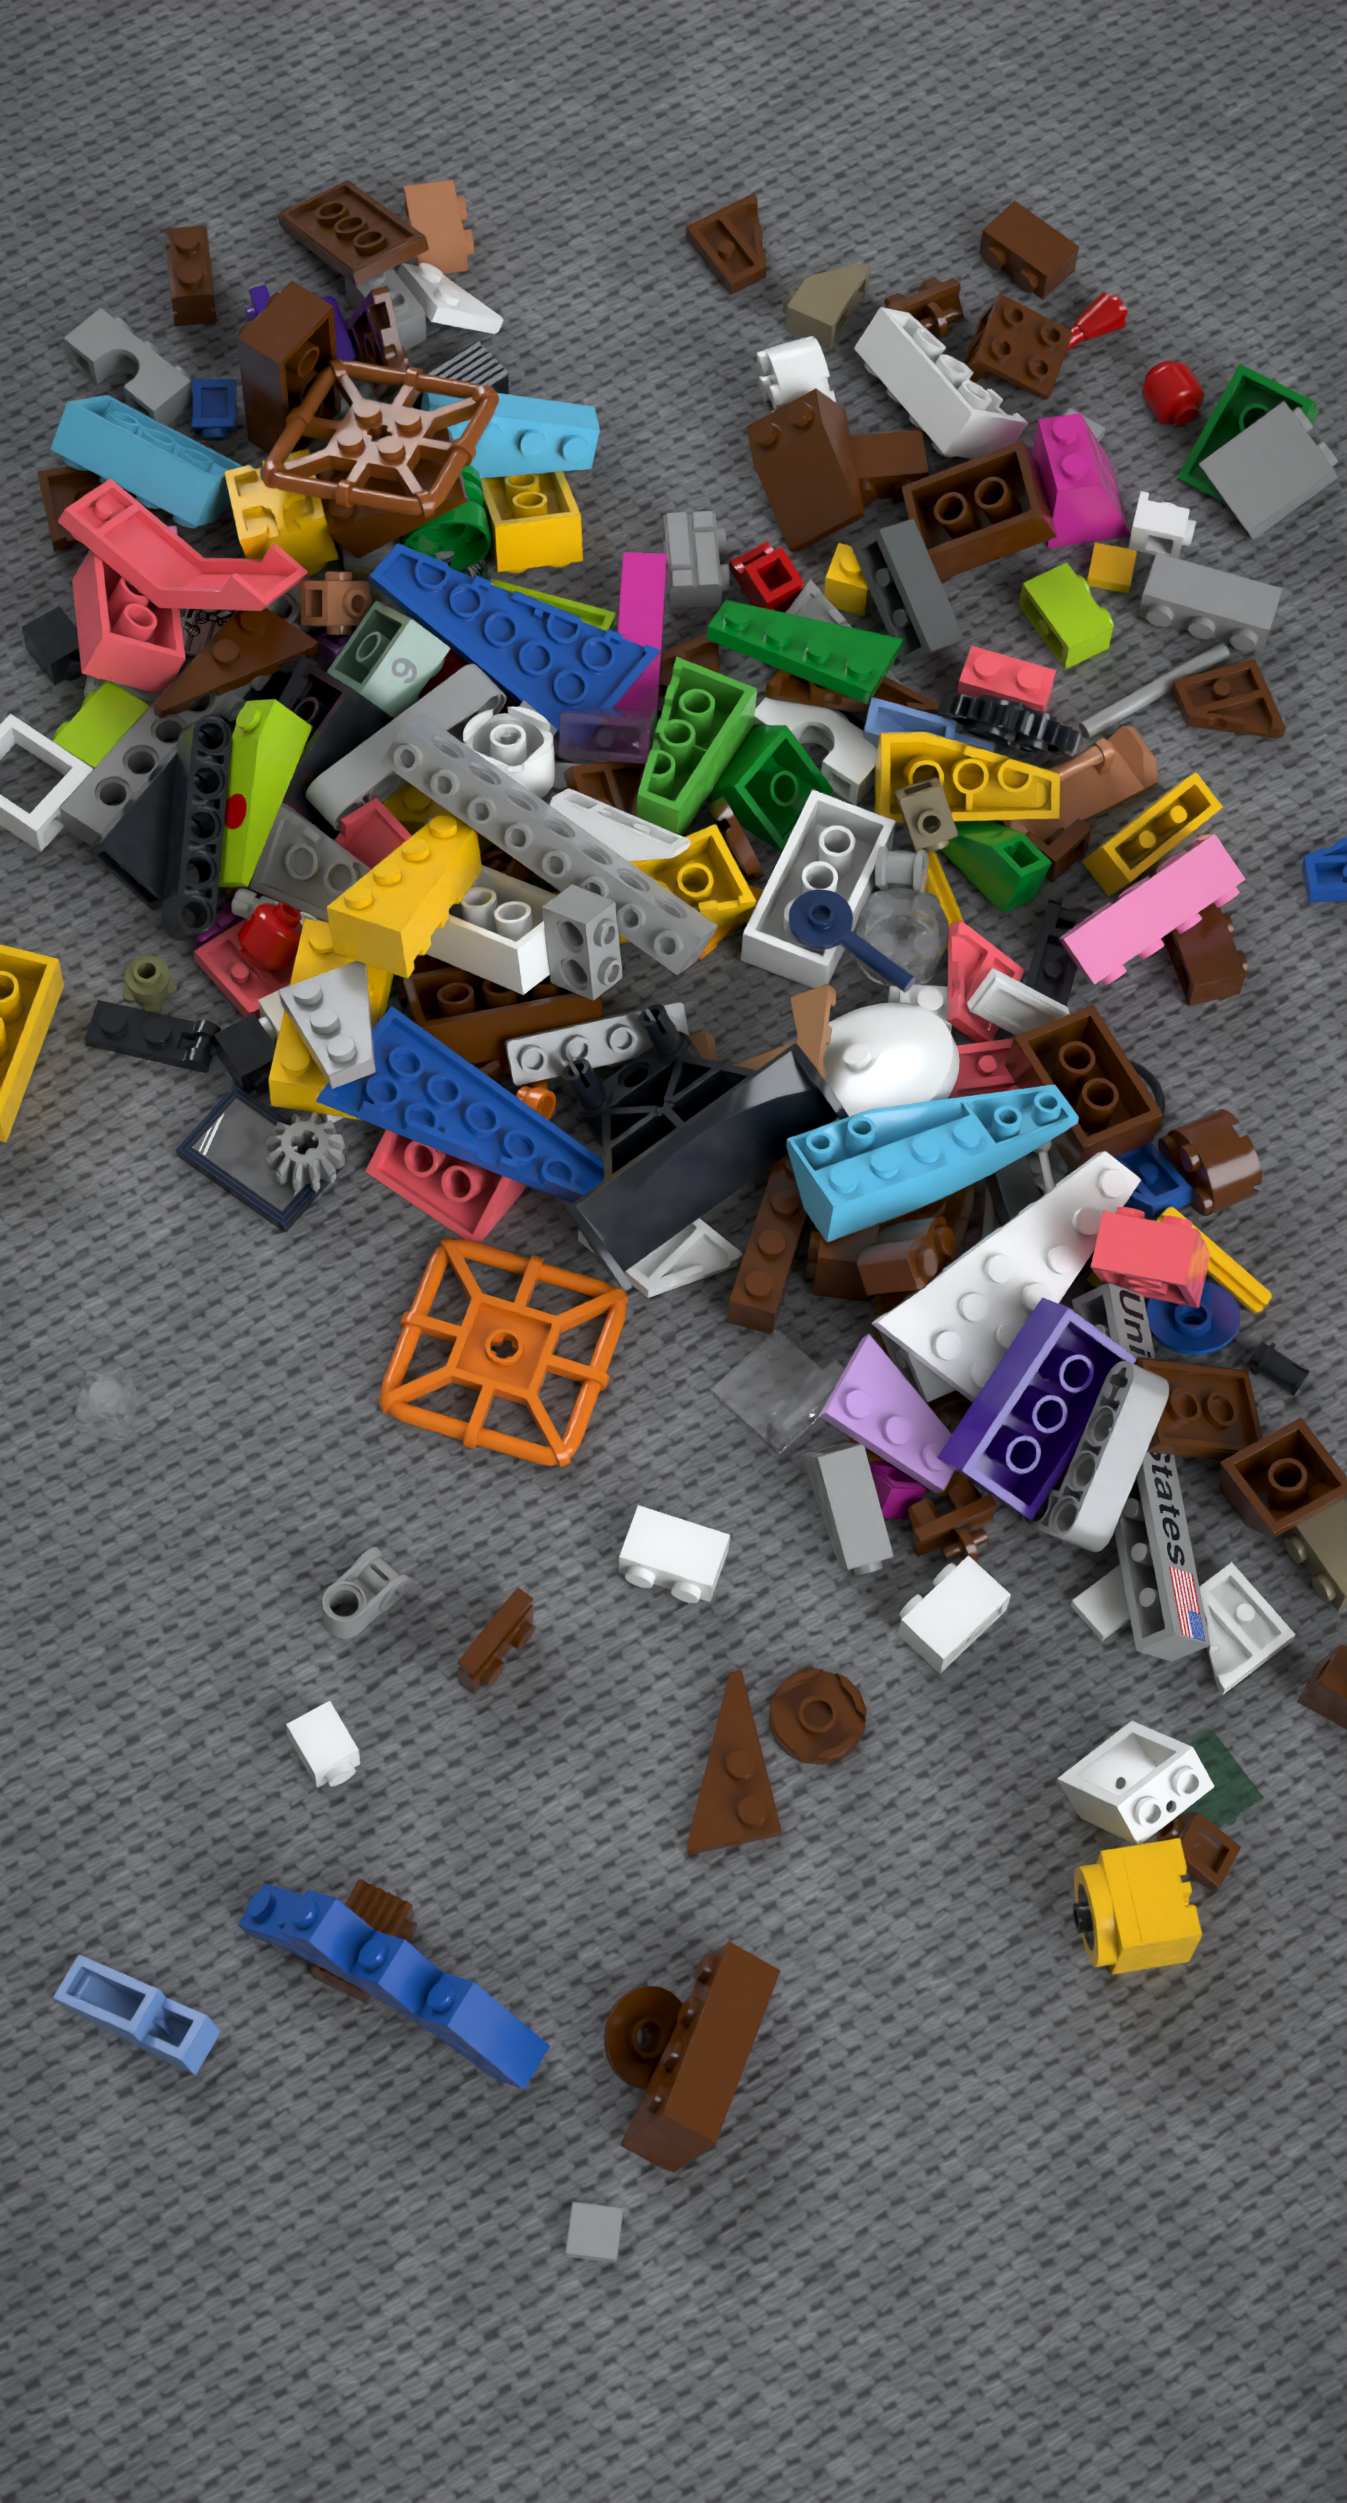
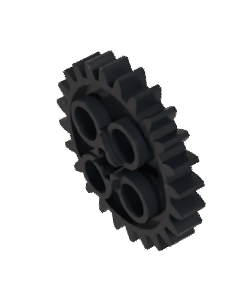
M944 692L937 715L957 721V724L963 727L962 731L987 739V741L1000 747L1012 748L1037 754L1038 751H1048L1057 755L1059 753L1065 756H1074L1082 736L1079 731L1073 730L1072 727L1061 725L1060 722L1056 721L1057 718L1050 714L1033 710L1021 702L1009 701L981 694V697H970L961 693Z

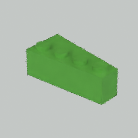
M676 657L671 683L668 685L661 718L658 720L655 730L652 750L649 752L638 791L636 817L680 836L685 834L754 725L757 688Z

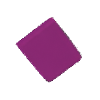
M869 1462L883 1518L907 1519L908 1508L922 1500L926 1489L921 1483L890 1463Z

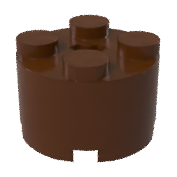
M1219 1109L1169 1131L1167 1136L1158 1140L1160 1153L1193 1188L1191 1207L1203 1216H1209L1258 1194L1259 1190L1254 1189V1186L1262 1183L1261 1167L1253 1143L1248 1135L1241 1138L1238 1136L1232 1126L1240 1122L1232 1113L1225 1109Z

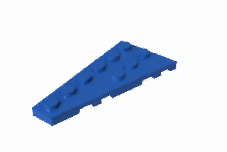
M398 543L370 574L368 579L370 584L431 634L449 646L469 665L476 664L516 704L520 705L525 700L557 729L555 736L575 752L583 745L661 651L647 644L644 647L622 638L623 634L607 629V631L582 622L580 617L519 592L515 591L513 594L491 585L492 581L476 575L474 578L449 568L448 563Z
M392 1006L372 1029L376 1072L331 1089L330 1085L327 1084L316 1099L318 1103L570 1203H574L604 1181V1162L600 1157Z

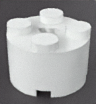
M813 336L756 352L759 369L762 374L759 377L761 391L765 401L771 400L775 409L771 410V413L815 388L836 402L834 390H829L827 377H830L823 352L817 339H813Z
M508 707V713L493 715V709L477 714L467 723L463 730V743L540 799L550 791L555 781L554 739L550 731V724L545 717L527 708Z

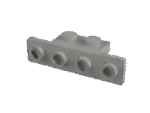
M679 1000L661 1004L665 1007L667 1015L677 1031H681L689 1036L684 1004ZM648 1007L507 1039L505 1041V1049L511 1081L518 1086L562 1076L563 1070L567 1065L571 1067L575 1075L579 1076L580 1073L572 1063V1061L577 1059L588 1060L591 1068L604 1065L607 1067L626 1065L632 1059L637 1058L654 1046L638 1022L639 1015L644 1010L651 1021L654 1020L656 1022Z

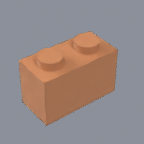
M446 180L403 186L407 223L426 236L429 250L414 257L416 266H419L420 263H427L438 268L443 274L468 271L467 255H474V242L471 229H463L462 222L467 221L466 203L464 196H456L454 181Z

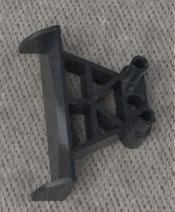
M661 1004L649 1006L648 1009L656 1022L654 1020L651 1021L644 1010L638 1017L640 1026L645 1030L654 1046L601 1083L586 1059L572 1061L580 1073V1077L575 1075L569 1065L565 1067L562 1076L578 1098V1112L598 1144L603 1147L604 1181L565 1209L606 1271L626 1295H629L635 1289L624 1274L625 1271L788 1154L786 1146L788 1138L849 1117L829 1085L796 1042L758 1070L703 1059L690 1037L681 1031H677L667 1015L665 1007Z

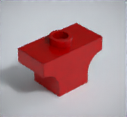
M768 541L730 561L729 569L753 606L786 613L803 590L804 581L783 547L774 550Z

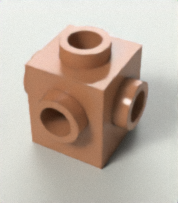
M325 572V580L301 581V625L326 626L327 635H352L353 626H359L372 606L370 583L368 581L352 580V572Z

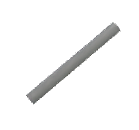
M1224 643L1217 644L1081 722L1079 729L1089 739L1171 692L1174 680L1204 673L1228 659L1230 652Z

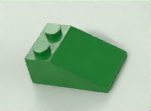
M1239 363L1177 479L1226 504L1203 472L1199 463L1283 401L1286 402L1291 411L1299 407L1313 425L1319 414L1315 401Z

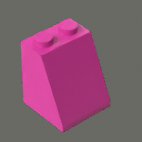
M1082 414L1038 419L1032 455L1039 464L1057 534L1056 538L1045 541L1046 547L1053 548L1131 536L1112 463Z

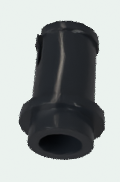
M1261 1341L1246 1365L1254 1369L1253 1375L1256 1376L1259 1372L1294 1396L1310 1373V1370L1304 1369L1274 1349L1276 1344L1273 1342L1269 1346Z

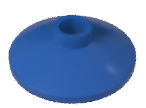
M1206 1280L1199 1308L1155 1299H1149L1146 1307L1151 1335L1161 1345L1178 1353L1200 1355L1217 1351L1233 1340L1240 1326V1309L1234 1297L1223 1287Z

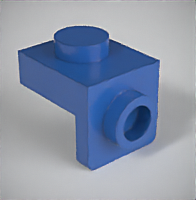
M192 379V429L194 433H202V439L210 441L226 440L227 433H237L236 379Z

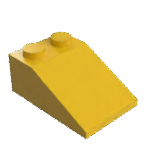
M563 471L480 478L485 500L484 509L486 510L492 540L490 553L497 572L521 573L528 568L543 566L561 568L573 562L583 561L581 514Z

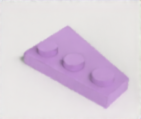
M866 1335L860 1341L819 1417L860 1444H864L866 1448L938 1494L944 1491L954 1473L952 1468L937 1459L952 1434L871 1335Z

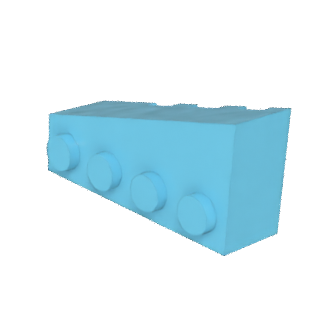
M424 392L421 410L430 412L464 399ZM497 393L499 404L475 447L476 456L470 464L479 472L480 478L592 469L600 432L595 407ZM470 420L448 427L452 432L453 440L461 437Z

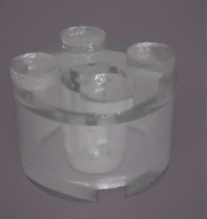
M896 888L877 891L871 894L859 915L856 934L914 976L916 979L913 985H925V983L937 975L943 965L948 938V922L945 913L940 907L939 900L933 894L927 892L916 893L912 889ZM855 957L858 968L875 985L889 991L890 986H895Z

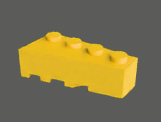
M439 813L329 904L326 908L334 953L409 978L415 969L413 961L417 955H425L431 946L430 937L435 929H443L450 919L449 909L453 904H460L483 871L477 831L462 820Z
M716 824L686 836L685 838L691 840L689 848L674 858L628 861L710 919L718 927L749 922L753 914L756 900ZM559 890L553 892V894H556V895H558V894L561 893V891H559ZM618 933L619 944L630 942Z

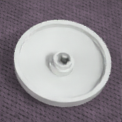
M881 1003L853 1010L828 1023L832 1028L830 1045L825 1046L823 1069L827 1071L826 1083L849 1117L869 1109L948 1099L959 1072V1052L946 1024L935 1013L909 1003Z

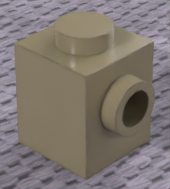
M937 777L894 791L909 841L915 851L922 848L926 852L942 849L949 845L948 839L958 836L943 786Z

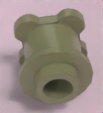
M154 955L137 957L128 964L125 970L126 986L123 988V997L128 1002H137L144 1007L145 1011L159 1013L162 1010L164 1000L177 991V983L174 979L170 978V970L167 963Z

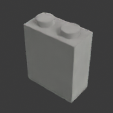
M1285 401L1199 463L1203 472L1252 539L1261 535L1338 478L1332 467L1338 463V460L1324 441L1318 445L1315 444L1307 433L1313 428L1308 418L1299 407L1291 411Z

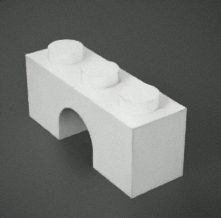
M767 697L755 709L753 726L787 725L800 744L816 743L826 748L829 754L822 761L821 773L834 789V792L855 806L875 784V763L878 749L863 738L864 731L850 723L848 718L840 711L772 700Z

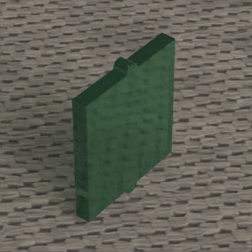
M1212 1729L1189 1744V1746L1194 1748L1214 1787L1179 1815L1199 1812L1217 1828H1221L1225 1824L1234 1825L1237 1816L1263 1800L1264 1797ZM1172 1800L1169 1801L1168 1803H1169V1804L1171 1805V1807H1172V1806H1173V1802H1172Z

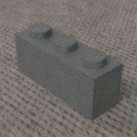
M914 519L878 529L851 545L889 636L903 639L901 652L898 655L902 667L938 655L965 640Z

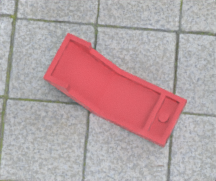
M111 478L64 509L57 521L77 541L87 546L158 608L262 611L302 581L308 574L305 568L276 544L269 548L263 559L204 558Z
M376 797L341 819L340 833L334 841L370 869H373L412 835ZM244 919L195 950L194 961L245 1018L252 1014L259 1018L258 1000L290 984L296 955L290 964L281 970L271 969V971L265 972L250 965L240 953L241 946L238 941L239 931L247 921V919Z

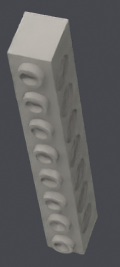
M305 577L302 581H313V580H311V579L308 578V577ZM301 581L266 607L279 617H287L284 620L304 633H307L309 629L314 630L318 627L301 625ZM237 610L229 618V620L220 628V630L211 638V640L202 648V650L193 658V660L203 651V649L213 640V638L222 630V628L232 619V617L239 610ZM193 660L184 668V670L193 662ZM184 670L175 678V680L184 672ZM272 674L256 677L251 683L220 696H217L216 692L191 702V709L178 714L167 715L162 719L154 713V702L60 806L64 828L91 845L178 742L177 740L173 743H164L165 740L179 739L180 732L186 726L206 715L225 718L229 722L234 721L245 705L243 697L251 688L260 691L270 680ZM195 708H205V710L201 712L191 711ZM140 770H151L146 774H135ZM112 801H122V802H123V803H121L120 805H117V806H108V805H107L108 803H110V802H112Z
M422 715L403 724L383 757L382 764L562 892L573 884L615 901L618 933L676 975H679L696 963L717 930L718 925L426 716Z

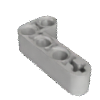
M1120 1361L1110 1369L1060 1491L1051 1489L1032 1520L1022 1515L1023 1522L1027 1526L1090 1552H1098L1108 1544L1169 1396L1167 1380L1129 1361Z

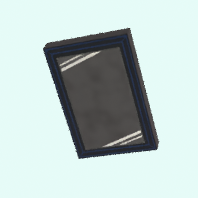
M235 1084L176 1149L177 1156L286 1233L330 1182L321 1179L320 1189L317 1193L311 1188L310 1184H304L298 1193L293 1189L292 1181L280 1185L276 1180V1171H271L267 1165V1156L270 1152L267 1151L266 1142L268 1137L276 1136L275 1127L278 1122L289 1126L292 1124ZM342 1168L335 1169L336 1175L342 1170Z

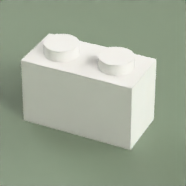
M638 1505L619 1556V1573L625 1574V1579L638 1587L651 1588L653 1584L671 1589V1594L674 1597L685 1602L697 1603L699 1599L710 1602L728 1553L730 1535Z
M969 1555L958 1566L953 1563L948 1564L934 1579L933 1585L935 1588L924 1598L919 1594L913 1597L899 1614L902 1619L898 1635L939 1674L1007 1610L1011 1594Z

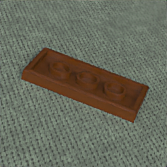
M349 180L277 215L279 223L285 232L356 286L429 250L426 236Z

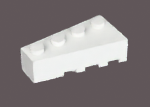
M880 307L854 349L865 361L864 367L866 370L880 378L888 388L887 394L894 401L902 404L909 412L910 421L916 427L925 431L933 440V448L947 458L957 456L975 459L1014 444L1028 422L1018 413H1014L1013 416L1007 415L999 407L1003 399L992 389H987L986 391L981 386L971 382L969 379L973 371L963 362H959L949 355L942 354L946 347L910 313Z

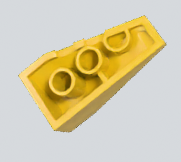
M928 732L880 733L875 763V814L894 820L896 823H904L894 791L937 777L943 786L953 821L1057 819L1060 817L1059 772Z

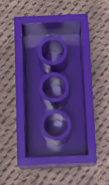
M1042 1297L937 1459L988 1495L991 1494L994 1499L1005 1507L1032 1520L1074 1456L1110 1369L1120 1361H1129L1134 1364L1137 1358L1070 1308Z

